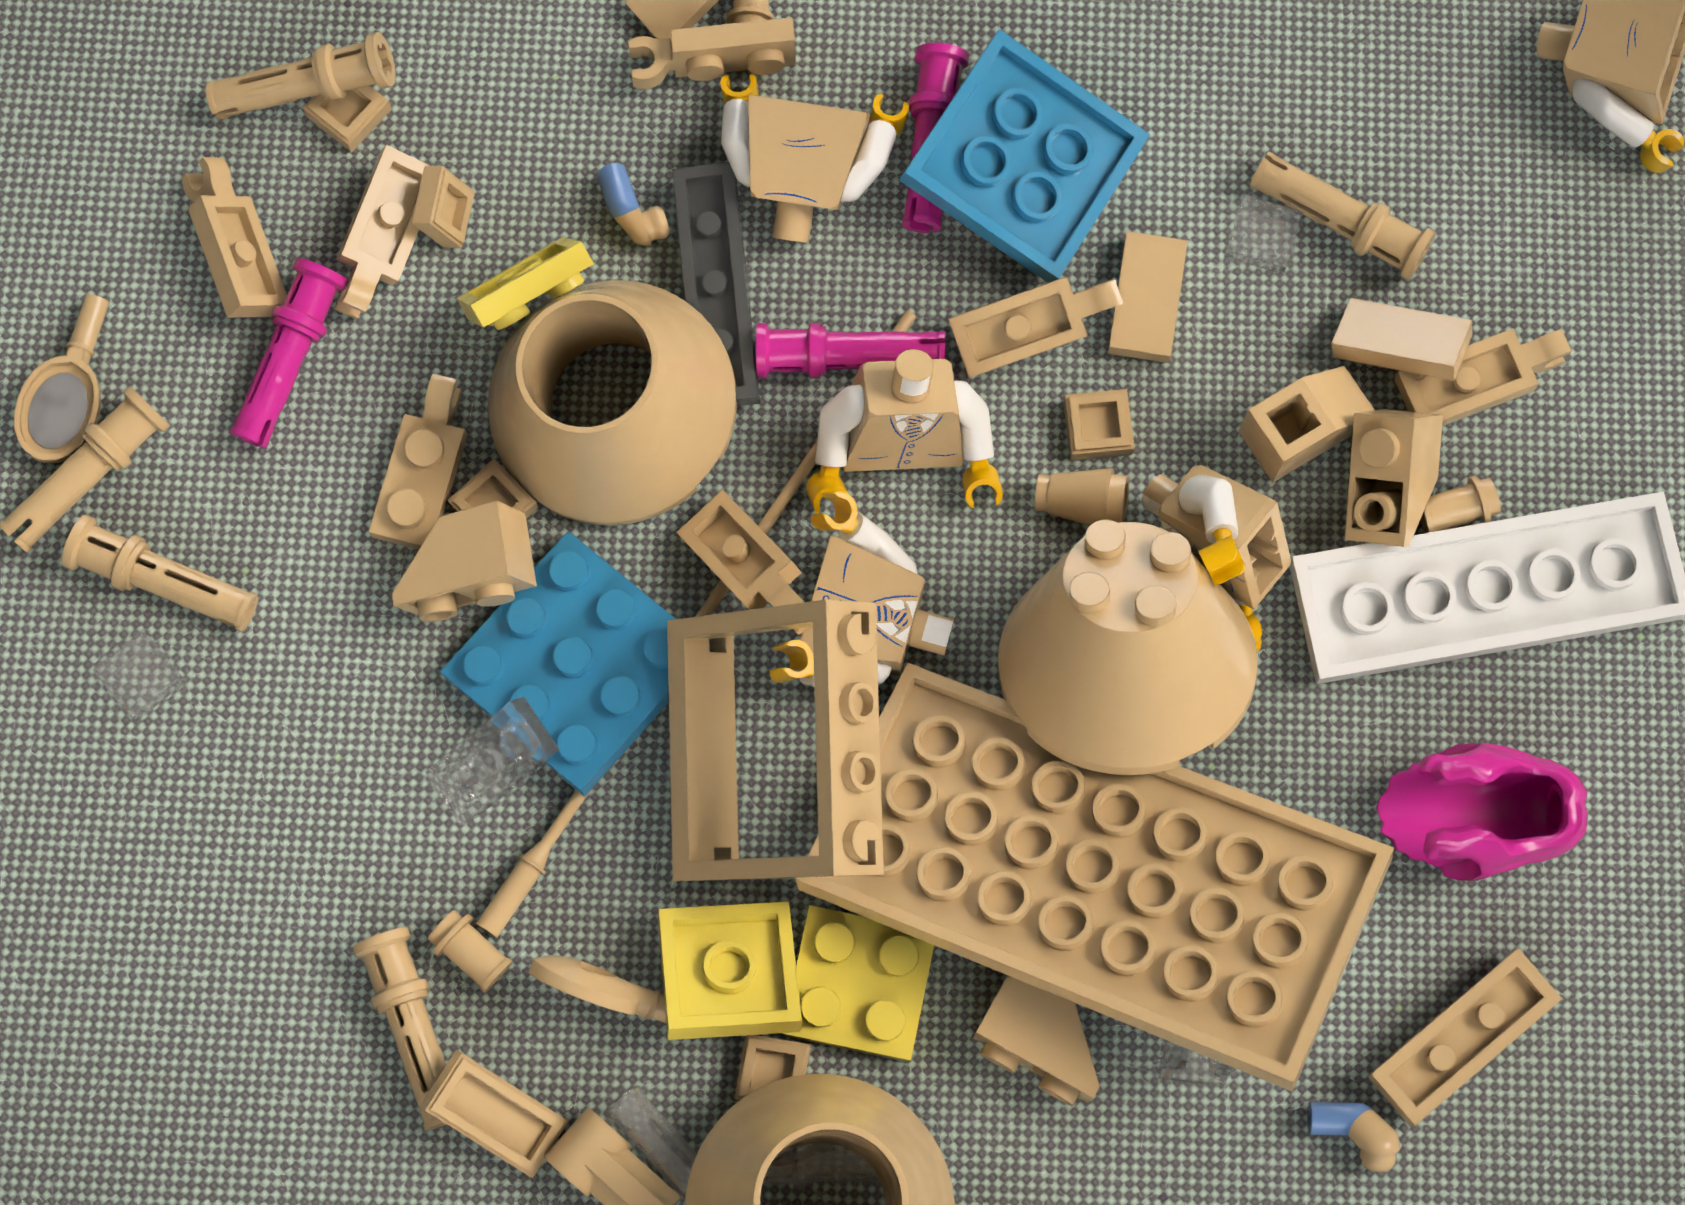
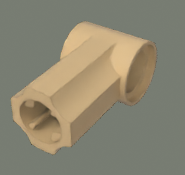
M589 1107L586 1108L544 1156L547 1162L585 1196L589 1197L592 1194L603 1205H676L682 1198L630 1151L632 1148L631 1144Z

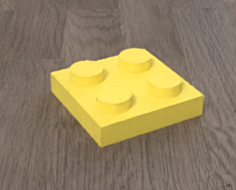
M561 237L456 299L468 320L483 328L487 325H494L496 330H501L529 314L530 311L526 303L539 295L549 294L551 299H554L579 286L585 281L580 272L594 263L581 241Z
M789 901L659 909L658 929L668 1040L800 1032L802 1016Z
M809 905L796 965L802 1016L800 1032L782 1033V1036L911 1063L934 945L864 916Z

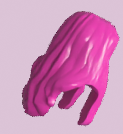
M1486 743L1457 744L1439 754L1430 753L1421 760L1420 764L1413 763L1408 771H1400L1390 777L1388 789L1379 798L1376 810L1380 820L1384 823L1380 831L1391 841L1394 850L1406 854L1411 860L1424 861L1436 868H1440L1444 877L1461 881H1477L1498 873L1514 870L1525 864L1540 863L1557 858L1573 849L1586 833L1588 812L1585 804L1588 792L1578 775L1566 766L1553 760L1539 758L1507 746Z

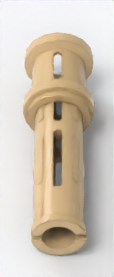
M380 32L368 34L364 42L335 48L332 44L322 45L312 53V57L300 61L272 66L231 78L209 81L206 84V98L212 114H216L215 118L217 120L294 102L311 96L323 95L331 100H339L347 95V91L374 84H377L380 88L392 87L396 78L395 64L385 37Z
M1270 151L1259 164L1250 183L1251 188L1281 201L1286 206L1351 240L1350 246L1354 248L1355 253L1361 256L1370 253L1400 269V277L1407 281L1417 271L1436 236V231L1430 228L1420 231L1390 214V207L1384 203H1373L1372 206H1369L1308 172L1289 164Z
M131 386L123 391L125 399L110 415L98 425L90 423L84 429L86 432L82 437L86 442L67 458L25 501L16 507L4 520L0 521V528L8 536H11L28 519L32 520V524L14 541L25 552L28 553L32 546L112 468L118 472L122 468L126 470L132 464L130 456L157 430L165 432L170 427Z
M83 515L77 520L63 548L62 566L74 571L79 567L110 579L111 586L120 591H130L134 587H138L184 608L230 625L240 632H243L249 625L258 604V594L252 591L247 592L206 575L199 570L189 568L150 551V545L146 543L144 538L133 535L128 539L97 526V520L89 515Z
M400 927L358 942L352 947L355 957L363 958L375 993L370 1000L373 1010H377L379 1015L386 1014L404 1070L424 1122V1130L430 1131L447 1124L419 1106L443 1071L446 1063L423 1001L429 996L427 992L430 989L426 979H419L406 943L411 937L408 927Z

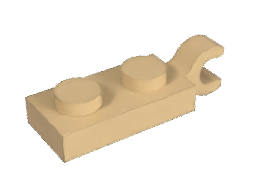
M793 17L670 30L671 38L654 39L648 36H639L628 41L630 58L645 56L654 61L646 69L631 70L633 87L639 89H650L659 85L665 76L675 70L676 78L688 76L695 81H709L719 78L725 72L749 70L753 74L768 75L781 71L784 66L796 65Z
M388 145L380 151L336 258L337 261L352 267V271L347 278L348 283L345 290L339 294L334 310L357 320L361 312L365 313L367 311L378 280L391 286L399 281L419 231L411 223L424 166L430 165Z
M202 157L199 160V164L203 174L186 173L182 176V184L185 194L193 201L188 207V211L227 318L272 317L274 308L276 306H283L287 294L251 196L235 195L231 183L230 169L223 158Z
M1066 276L956 315L948 320L967 374L971 378L1087 337L1088 334L1082 318L1121 305L1123 301L1115 279L1073 294L1068 277Z
M1514 328L1468 345L1455 381L1405 371L1397 372L1394 380L1408 412L1443 415L1442 426L1534 392L1539 385L1534 373L1548 371L1564 364V356L1571 354L1572 350L1562 329L1521 345Z
M432 374L426 392L423 417L419 418L404 414L369 528V534L372 538L419 550L438 518L444 516L448 503L447 500L450 497L468 436L465 429L451 426L462 393L461 388H457V379Z
M724 490L720 491L676 532L748 610L764 608L767 604L773 607L804 603L789 586L802 572ZM808 627L795 628L793 630L800 635Z

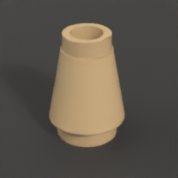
M1113 468L1052 473L1051 475L1039 474L1035 491V511L1047 512L1050 515L1088 526L1103 519L1113 520L1117 523L1125 522L1129 496V476L1116 475Z

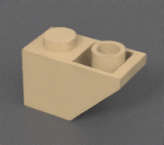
M1342 366L1302 377L1248 409L1238 432L1272 483L1352 436L1354 413L1373 411L1374 408L1346 367Z
M1388 409L1354 413L1345 540L1401 547L1410 545L1438 479L1443 415Z
M494 501L439 517L393 591V606L419 615L421 621L437 622L457 616V608L474 603H477L479 606L503 605L515 599L514 592L536 587L526 514L504 503Z
M1007 975L973 1039L984 1044L980 1055L1011 1073H1015L1018 1066L1021 1065L1042 1077L1038 1088L1067 1105L1073 1106L1077 1098L1089 1103L1095 1097L1100 1085L1076 1004Z

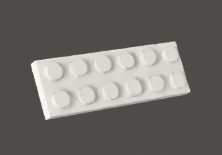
M1664 491L1418 534L1413 536L1410 545L1406 547L1367 543L1298 555L1291 558L1290 570L1316 684L1685 619V573Z

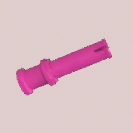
M936 42L925 43L915 49V62L919 65L916 94L909 98V111L915 119L911 160L960 87L961 70L966 69L969 62V53L963 48ZM908 187L902 226L907 230L917 233H930V228L935 233L939 232L942 227L943 210Z
M297 258L294 262L293 269L297 274L283 306H276L271 315L273 317L272 323L276 327L271 341L257 368L243 405L229 430V434L263 449H267L276 422L281 411H283L312 342L318 343L320 338H324L327 332V328L323 323L337 291L345 290L348 280L339 273L303 258Z
M757 323V378H767L770 372H807L810 379H820V376H826L827 370L859 369L861 365L867 362L896 361L899 354L910 349L921 350L932 359H945V331L827 332L826 326H820V323H810L808 329H770L767 323Z

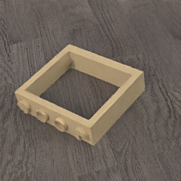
M819 600L667 620L673 881L884 875L876 603ZM813 626L819 856L739 859L733 636Z

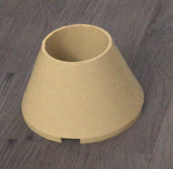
M625 280L597 281L577 286L557 298L547 300L531 312L514 330L505 343L493 370L489 387L488 419L493 442L503 465L533 499L549 508L552 512L577 522L608 526L625 525L659 516L675 508L697 491L696 487L708 475L717 460L722 459L727 450L736 420L737 401L735 387L737 386L729 355L720 337L711 324L693 306L673 293L646 283ZM616 343L632 345L651 354V372L647 386L633 407L619 418L593 427L570 426L553 419L552 398L556 383L569 363L583 352L600 345Z
M806 1074L777 1080L760 1087L733 1105L717 1121L702 1143L691 1168L685 1197V1205H760L761 1188L765 1174L770 1164L777 1157L799 1145L831 1143L851 1150L870 1165L882 1185L886 1205H955L952 1181L947 1164L938 1144L923 1122L905 1104L881 1088L862 1080L834 1074Z

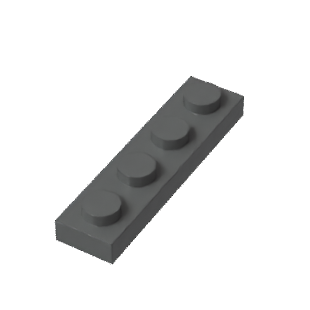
M729 162L672 169L685 301L700 312L711 324L729 355L737 386L735 387L737 406L760 404L737 179Z

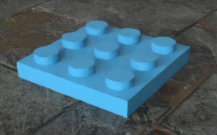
M999 29L901 175L899 181L1049 283L1061 277L1150 134Z
M568 531L534 568L537 586L514 592L515 599L500 605L440 672L448 682L585 797L669 703L667 620H675L676 618Z

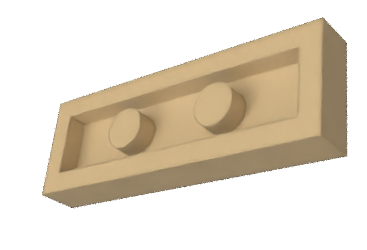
M1517 948L1367 1075V1077L1410 1127H1414L1563 998L1521 950Z

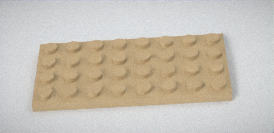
M907 663L879 717L884 875L796 878L798 890L1293 1092L1392 861L1394 847L1181 766L1163 772L1142 775H1114L1081 768L1060 759L1037 744L1028 735V728L1016 715L1012 706H1007L1005 699ZM818 836L808 856H819Z

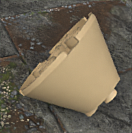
M1106 519L1091 524L1087 528L1085 536L1022 596L1006 621L998 653L999 681L1007 706H1012L1016 715L1028 728V735L1048 752L1066 762L1092 771L1114 775H1142L1167 771L1179 767L1181 759L1193 755L1209 745L1212 749L1217 747L1235 730L1244 717L1254 694L1258 666L1256 642L1245 614L1221 585H1214L1207 569L1191 553V546L1185 537L1146 523H1117Z

